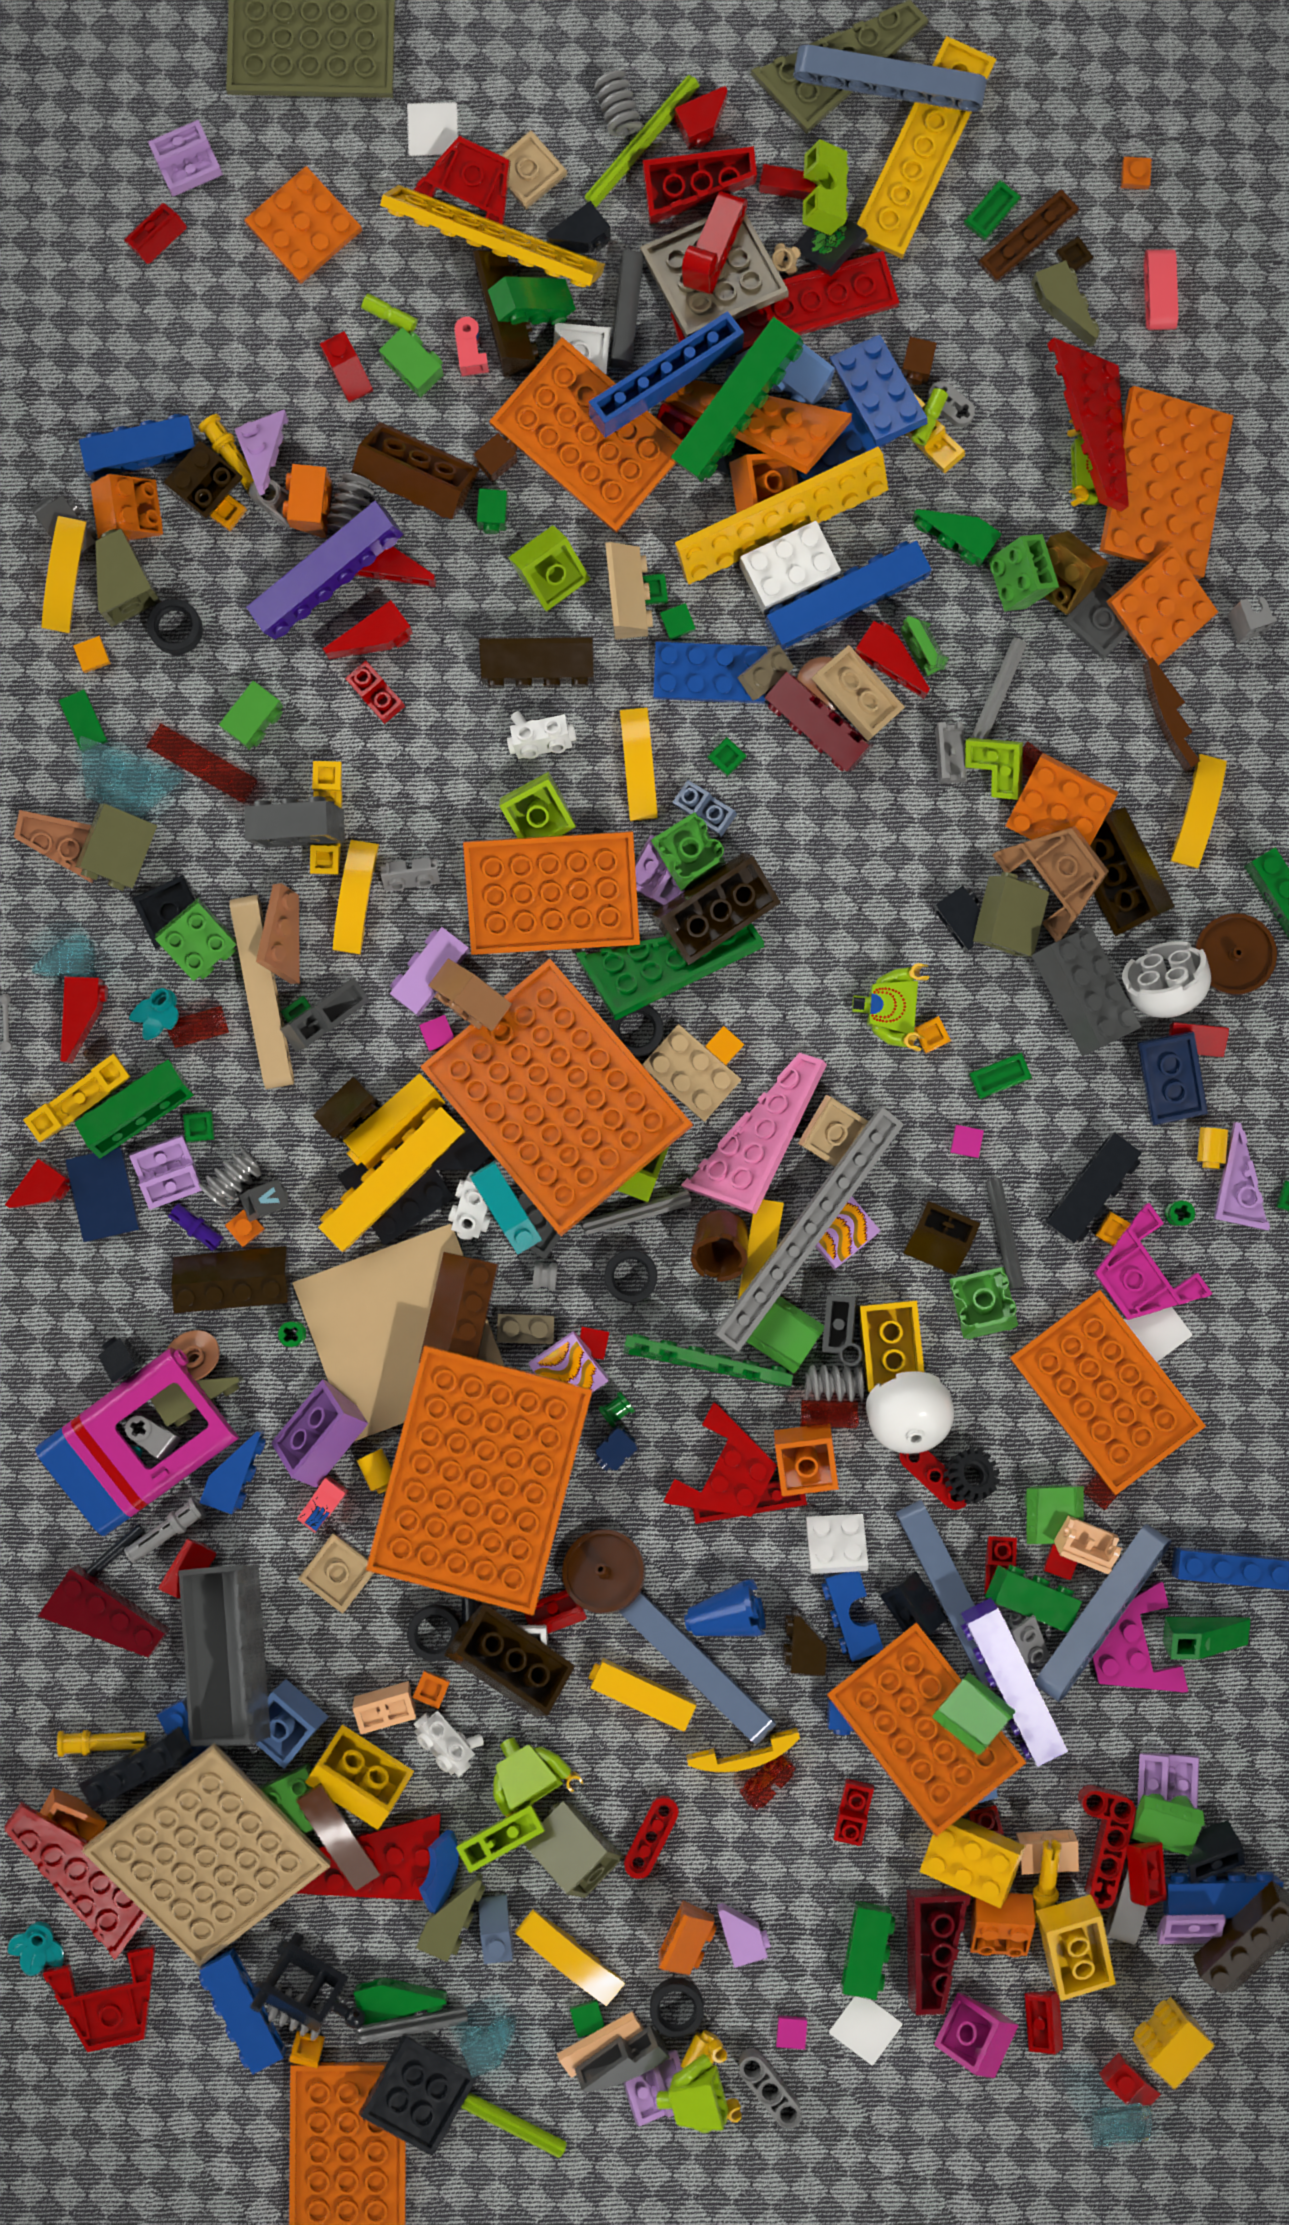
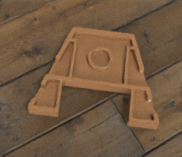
M1076 826L1010 846L992 854L1002 870L1011 873L1030 859L1056 894L1063 907L1042 922L1056 942L1064 938L1109 872Z

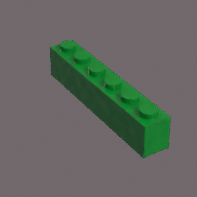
M775 317L771 319L672 454L671 458L675 464L701 483L705 478L709 479L714 474L718 466L716 463L722 454L725 456L734 446L735 442L733 440L739 431L744 432L752 420L750 416L756 408L760 409L764 406L769 397L767 393L773 385L777 386L785 377L786 367L791 361L795 362L802 354L804 343L801 336Z

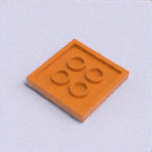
M307 166L244 219L245 224L300 285L362 231L361 225Z
M1168 546L1106 601L1146 659L1149 660L1153 657L1158 666L1218 613L1211 600L1172 546Z
M1042 753L1005 827L1032 840L1076 826L1091 846L1119 792Z

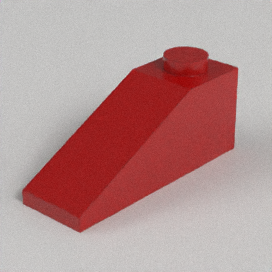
M395 547L385 549L376 557V560L371 565L363 567L354 575L436 587V579L433 573Z
M390 600L324 647L323 651L328 659H336L391 650L395 646L400 648L411 639L410 635L413 632L411 626L392 600Z
M873 621L856 647L855 652L864 662L922 699H925L930 688L898 635L894 633L895 630L884 622L877 623Z
M65 977L61 1062L73 1063L103 1009V1002H107L108 986L104 985V980L100 978Z

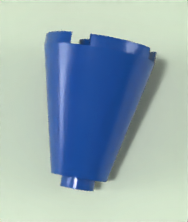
M743 1580L689 1607L688 1614L684 1615L687 1631H692L694 1636L758 1637L765 1635V1632L762 1630L766 1628L765 1612L761 1597L757 1598L754 1595L753 1590L758 1589L754 1580Z

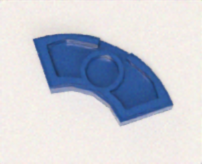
M448 1829L428 1847L430 1867L426 1880L419 1888L428 1911L435 1914L449 1897L458 1871L459 1853L456 1849L458 1843L454 1831Z

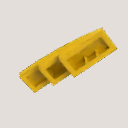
M915 395L920 406L924 411L926 404L917 395ZM937 419L927 444L921 446L914 443L944 474L965 456V450L946 433L945 427ZM914 430L906 433L910 439Z
M534 1909L515 1930L516 1935L538 1954L607 2006L624 1986L625 1983L620 1976L601 1964L600 1960L580 1946L574 1937Z

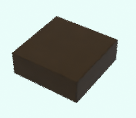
M1079 235L1054 253L1059 262L1066 260L1069 269L1073 268L1075 273L1093 262L1094 259Z

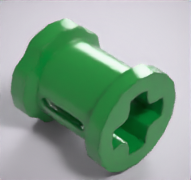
M1174 1201L1167 1205L1164 1215L1169 1224L1185 1226L1194 1220L1195 1209L1188 1201ZM1175 1209H1181V1212L1185 1213V1217L1178 1219V1215L1174 1213Z
M298 1321L286 1322L278 1331L279 1341L286 1347L301 1345L307 1337L305 1326ZM297 1328L296 1335L298 1339L288 1340L289 1332L287 1329Z
M621 1391L605 1407L600 1406L598 1408L612 1428H615L617 1426L616 1422L629 1412L632 1414L635 1412V1409Z

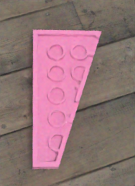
M798 1053L777 1077L776 1084L767 1094L764 1092L757 1099L759 1103L750 1113L746 1112L718 1143L717 1150L708 1160L704 1159L698 1165L700 1169L690 1180L687 1178L681 1186L685 1190L756 1215L827 1066L824 1060Z

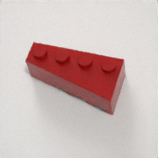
M754 146L643 160L642 170L649 226L716 200L720 191L731 194L756 184L757 169Z

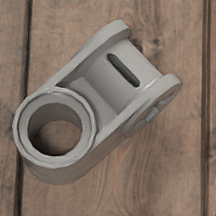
M270 480L268 486L270 494L264 500L259 495L253 481L249 487L250 498L275 521L289 529L290 526L286 520L287 518H283L284 500H289V492L277 482Z
M146 1413L133 1415L125 1425L127 1436L161 1461L172 1454L182 1439V1436L176 1431L161 1424ZM143 1421L145 1423L143 1428L146 1432L142 1430L140 1433H137L135 1431L136 1425L133 1422Z

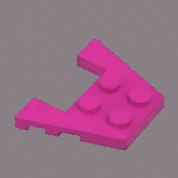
M1150 1203L1143 1205L1117 1243L1094 1271V1275L1126 1320L1212 1295V1292L1199 1273H1194L1172 1288L1142 1245L1140 1240L1164 1224Z
M1162 1581L1155 1582L1145 1591L1137 1593L1093 1656L1092 1662L1099 1684L1189 1692L1182 1665L1153 1671L1140 1614L1169 1607Z

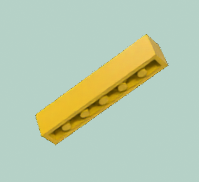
M434 1107L431 1108L422 1117L424 1123L417 1130L414 1127L411 1128L401 1138L404 1143L397 1150L392 1147L381 1158L384 1163L377 1170L373 1167L361 1177L363 1183L356 1190L350 1188L340 1198L343 1203L336 1210L331 1207L320 1218L323 1223L318 1228L342 1252H345L466 1132L442 1107L437 1110Z

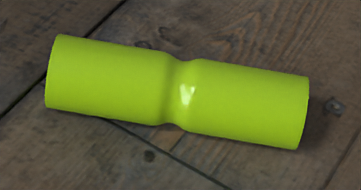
M370 293L365 296L361 308L382 320H387L388 323L399 329L403 327L408 333L414 332L418 319L398 308H393L390 304Z
M939 388L933 389L924 408L928 424L914 430L911 437L914 443L921 446L927 444L935 427L936 419L939 418L948 398V394L944 390Z

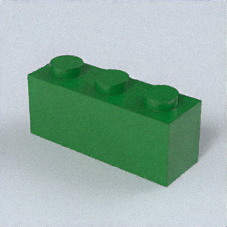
M505 276L488 289L498 322H511V324L531 322L532 325L551 323L555 325L557 323H564L567 320V316L576 310L566 279Z
M1009 1564L1008 1569L1000 1565L997 1566L986 1592V1598H992L994 1603L1025 1616L1031 1617L1034 1615L1036 1620L1068 1633L1082 1603L1081 1600L1073 1596L1075 1591L1062 1585H1058L1057 1589L1050 1587L1049 1580L1035 1574L1032 1579L1024 1576L1025 1570Z
M855 1901L840 1984L842 1994L877 2000L878 1991L883 1992L885 1974H881L883 1963H888L890 1956V1945H887L888 1934L893 1935L895 1928V1917L892 1916L890 1907Z

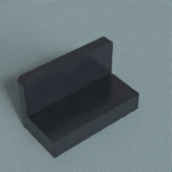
M916 1571L911 1573L900 1584L885 1590L880 1595L903 1632L917 1623L923 1632L929 1636L947 1619Z

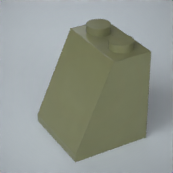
M112 529L103 533L101 539L95 541L98 610L109 625L113 627L155 606L161 600L132 543L122 529L117 531Z
M558 1802L547 1812L548 1817L542 1822L545 1831L523 1844L566 1894L586 1898L624 1856L571 1803Z

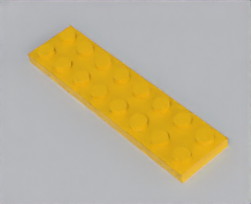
M946 36L932 66L976 73L988 80L996 63V58ZM918 102L914 103L858 220L857 225L866 229L868 234L864 242L903 259L972 114L971 111Z
M397 185L382 195L380 206L388 208V213L398 217L406 215L414 218V223L420 226L429 227L432 225L440 228V233L446 236L456 237L458 235L466 238V242L472 246L482 247L484 245L491 248L492 252L498 256L508 257L510 255L517 258L518 262L524 266L534 267L536 265L543 268L544 272L550 276L560 277L562 275L571 279L570 282L576 286H591L603 273L605 264L401 185Z
M877 446L675 542L682 572L688 585L702 580L721 569L728 568L740 561V556L814 521L820 523L829 520L831 517L847 509H852L858 504L889 490L882 451Z

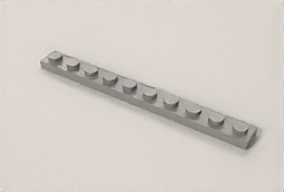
M884 1107L877 1109L714 1332L717 1338L734 1351L739 1352L904 1125Z

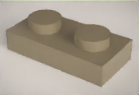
M776 645L737 678L751 699L756 700L774 686L786 672H790L794 666L780 645Z
M498 1314L497 1342L554 1344L555 1316Z

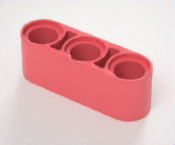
M1175 249L1146 250L1144 256L1146 329L1175 330L1178 324Z

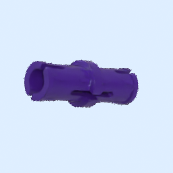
M180 1203L168 1215L169 1219L187 1231L189 1237H195L212 1252L216 1250L221 1243L220 1241L224 1239L223 1236L206 1225L202 1217L197 1218Z

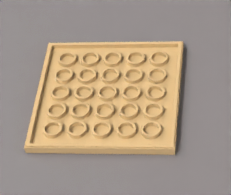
M452 1223L292 1283L328 1382L353 1402L368 1422V1425L355 1441L397 1426L405 1421L420 1364V1354L443 1253L448 1252L464 1256L457 1234L451 1230ZM487 1318L478 1359L505 1366Z
M215 1743L87 1843L82 1851L199 1967L217 1955L331 1865V1861Z

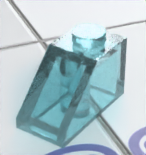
M73 934L69 935V939H61L32 968V974L37 976H95V942L87 939V935Z

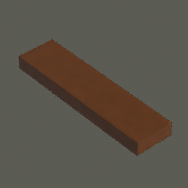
M1060 189L979 259L978 265L995 284L998 283L1079 212V207Z

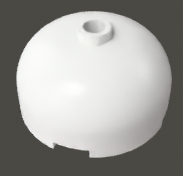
M1184 941L1166 942L1146 949L1148 954L1136 961L1131 959L1123 970L1122 980L1131 1003L1142 1013L1158 1018L1175 1017L1194 1009L1205 998L1211 984V972L1203 949L1198 950L1191 947L1190 942ZM1163 959L1169 960L1171 969L1168 972Z
M902 1372L896 1374V1379L888 1381L882 1386L878 1383L870 1392L866 1402L868 1421L873 1435L882 1445L899 1453L915 1454L932 1449L948 1435L954 1420V1406L950 1390L940 1382V1378L925 1372Z

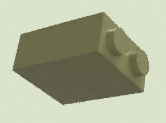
M105 803L100 804L75 867L82 869L81 875L97 881L98 876L109 880L107 885L114 889L123 891L125 887L133 888L157 825Z
M1001 872V876H989L973 942L1013 956L1032 957L1035 953L1049 891L1039 888L1040 884L1029 880L1019 881L1017 880L1018 876L1012 873Z

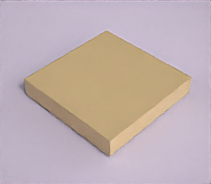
M532 130L501 155L511 162L508 191L525 210L567 176V170Z
M826 1095L798 1144L833 1167H836L869 1121L834 1098Z
M333 1533L298 1580L343 1614L374 1572L366 1571L368 1559Z

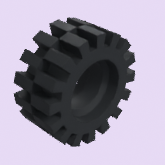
M969 1448L949 1460L950 1462L946 1464L945 1469L948 1471L944 1473V1478H949V1481L945 1482L946 1487L951 1486L953 1488L949 1492L952 1496L956 1493L958 1494L956 1500L962 1501L965 1499L967 1504L977 1503L996 1491V1485L999 1484L1000 1479L995 1478V1476L999 1475L1000 1472L999 1469H993V1466L997 1465L995 1460L992 1462L988 1460L991 1457L990 1454L986 1453L982 1456L983 1450L977 1449L974 1451V1448ZM966 1466H971L977 1471L980 1478L978 1486H972L967 1482L964 1476V1468Z

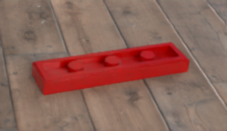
M780 1480L769 1481L753 1514L807 1505L806 1494L782 1496ZM693 1508L695 1524L740 1517V1515Z

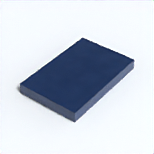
M1188 1031L1137 1042L1151 1125L1154 1126L1208 1114L1194 1032Z
M122 1147L115 1148L101 1159L92 1153L65 1160L83 1242L141 1230Z

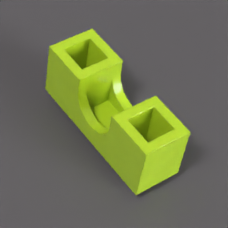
M821 139L804 155V178L814 182L817 187L803 200L802 224L831 236L839 227L845 224L848 217L846 199L848 195L847 173L849 166L847 164L846 150Z

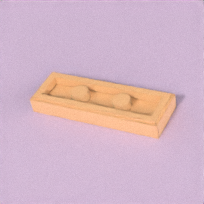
M632 2011L557 2053L559 2062L572 2078L576 2076V2067L620 2036L628 2041L644 2030V2027Z

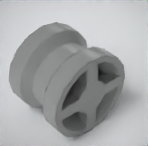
M535 1261L532 1289L547 1287L549 1290L555 1291L558 1263L552 1262L550 1265H545L541 1261Z

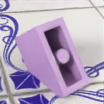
M717 1904L734 1968L768 1958L766 1948H770L771 1945L767 1931H760L758 1922L726 1904Z

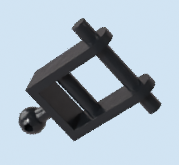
M294 1932L289 1942L281 1941L276 1948L280 1957L265 1982L256 1981L252 1987L255 1998L250 2008L255 2012H260L266 2002L317 2033L330 2012L343 2017L345 2024L349 2028L356 2029L362 2026L365 2022L364 2010L358 2006L348 2007L338 2000L349 1976L299 1948L304 1940L303 1935ZM289 1963L314 1976L300 2002L274 1988ZM326 1983L334 1989L320 2013H317L310 2009L322 1986Z

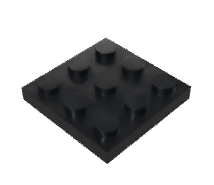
M402 1141L394 1149L397 1150L404 1142ZM382 1160L379 1161L373 1168L377 1170L384 1162ZM362 1162L358 1166L354 1163L338 1174L337 1177L347 1191L350 1188L356 1190L363 1183L361 1177L368 1169ZM432 1166L371 1227L385 1246L455 1197L437 1170Z
M405 2035L399 2041L358 2114L361 2118L433 2157L478 2077L471 2071Z

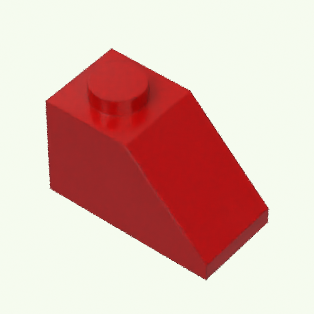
M726 86L675 108L674 120L688 149L694 146L697 148L703 147L714 137L727 103L728 90Z
M345 331L320 343L322 353L348 403L373 391Z
M38 1158L5 1205L8 1208H22L56 1202L57 1199L62 1200L70 1189L68 1185L70 1179L45 1159Z
M1119 2052L1099 2073L1105 2085L1127 2106L1140 2115H1143L1161 2095Z

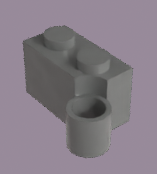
M62 495L54 501L50 496H47L31 508L52 540L58 516L80 520L77 515L82 513L72 498L66 501ZM89 522L86 524L83 550H81L80 558L96 547L94 539L97 537V533Z
M827 1295L822 1352L839 1353L840 1359L845 1365L856 1366L862 1361L864 1356L862 1348L854 1344L858 1298ZM850 1346L856 1347L859 1351V1358L853 1363L847 1362L844 1358V1351Z

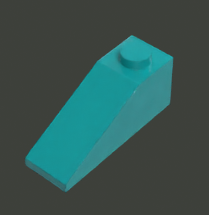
M494 1161L470 1175L471 1180L517 1254L522 1253L542 1240L532 1220Z

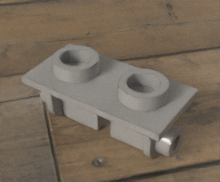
M431 857L411 860L412 869H407L406 860L387 862L386 866H381V879L384 890L400 891L404 888L429 887L433 884H440L437 859H431Z
M1013 1613L1008 1622L1012 1628L1010 1631L1030 1671L1050 1656L1035 1616L1032 1615L1026 1619L1020 1613Z

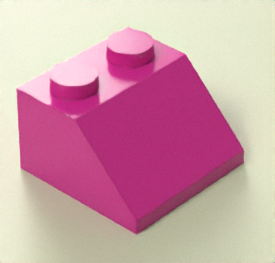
M958 1992L934 2046L973 2074L995 2078L1019 2025L998 2010Z

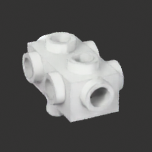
M519 711L511 715L515 725L510 726L512 737L507 738L510 754L516 753L518 759H534L540 754L549 752L562 753L568 748H573L572 741L577 740L574 725H568L565 714L540 720H529L528 722Z
M469 1172L465 1181L460 1180L455 1195L460 1197L458 1206L453 1204L448 1221L453 1222L451 1230L456 1231L457 1236L465 1240H471L473 1237L479 1238L481 1231L487 1232L491 1216L486 1215L488 1206L470 1178V1175L473 1174L472 1172Z
M438 1711L431 1716L425 1713L413 1724L417 1728L414 1733L417 1735L418 1743L424 1749L430 1750L436 1757L437 1765L443 1771L449 1772L450 1775L455 1773L458 1777L461 1776L471 1766L468 1761L475 1755L471 1749L484 1744L481 1734L465 1739L461 1732L456 1733Z

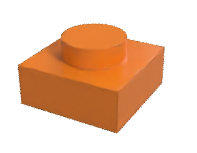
M1124 157L1121 170V188L1148 190L1151 180L1152 158Z
M245 1209L224 1225L242 1247H245L265 1230V1227L258 1219L249 1222Z
M424 1670L413 1698L439 1709L451 1680Z

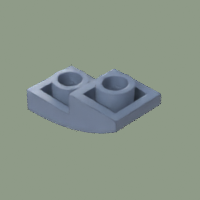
M687 780L672 802L673 805L687 815L696 812L698 817L702 818L707 824V828L721 837L737 815L735 810L713 798L709 792Z

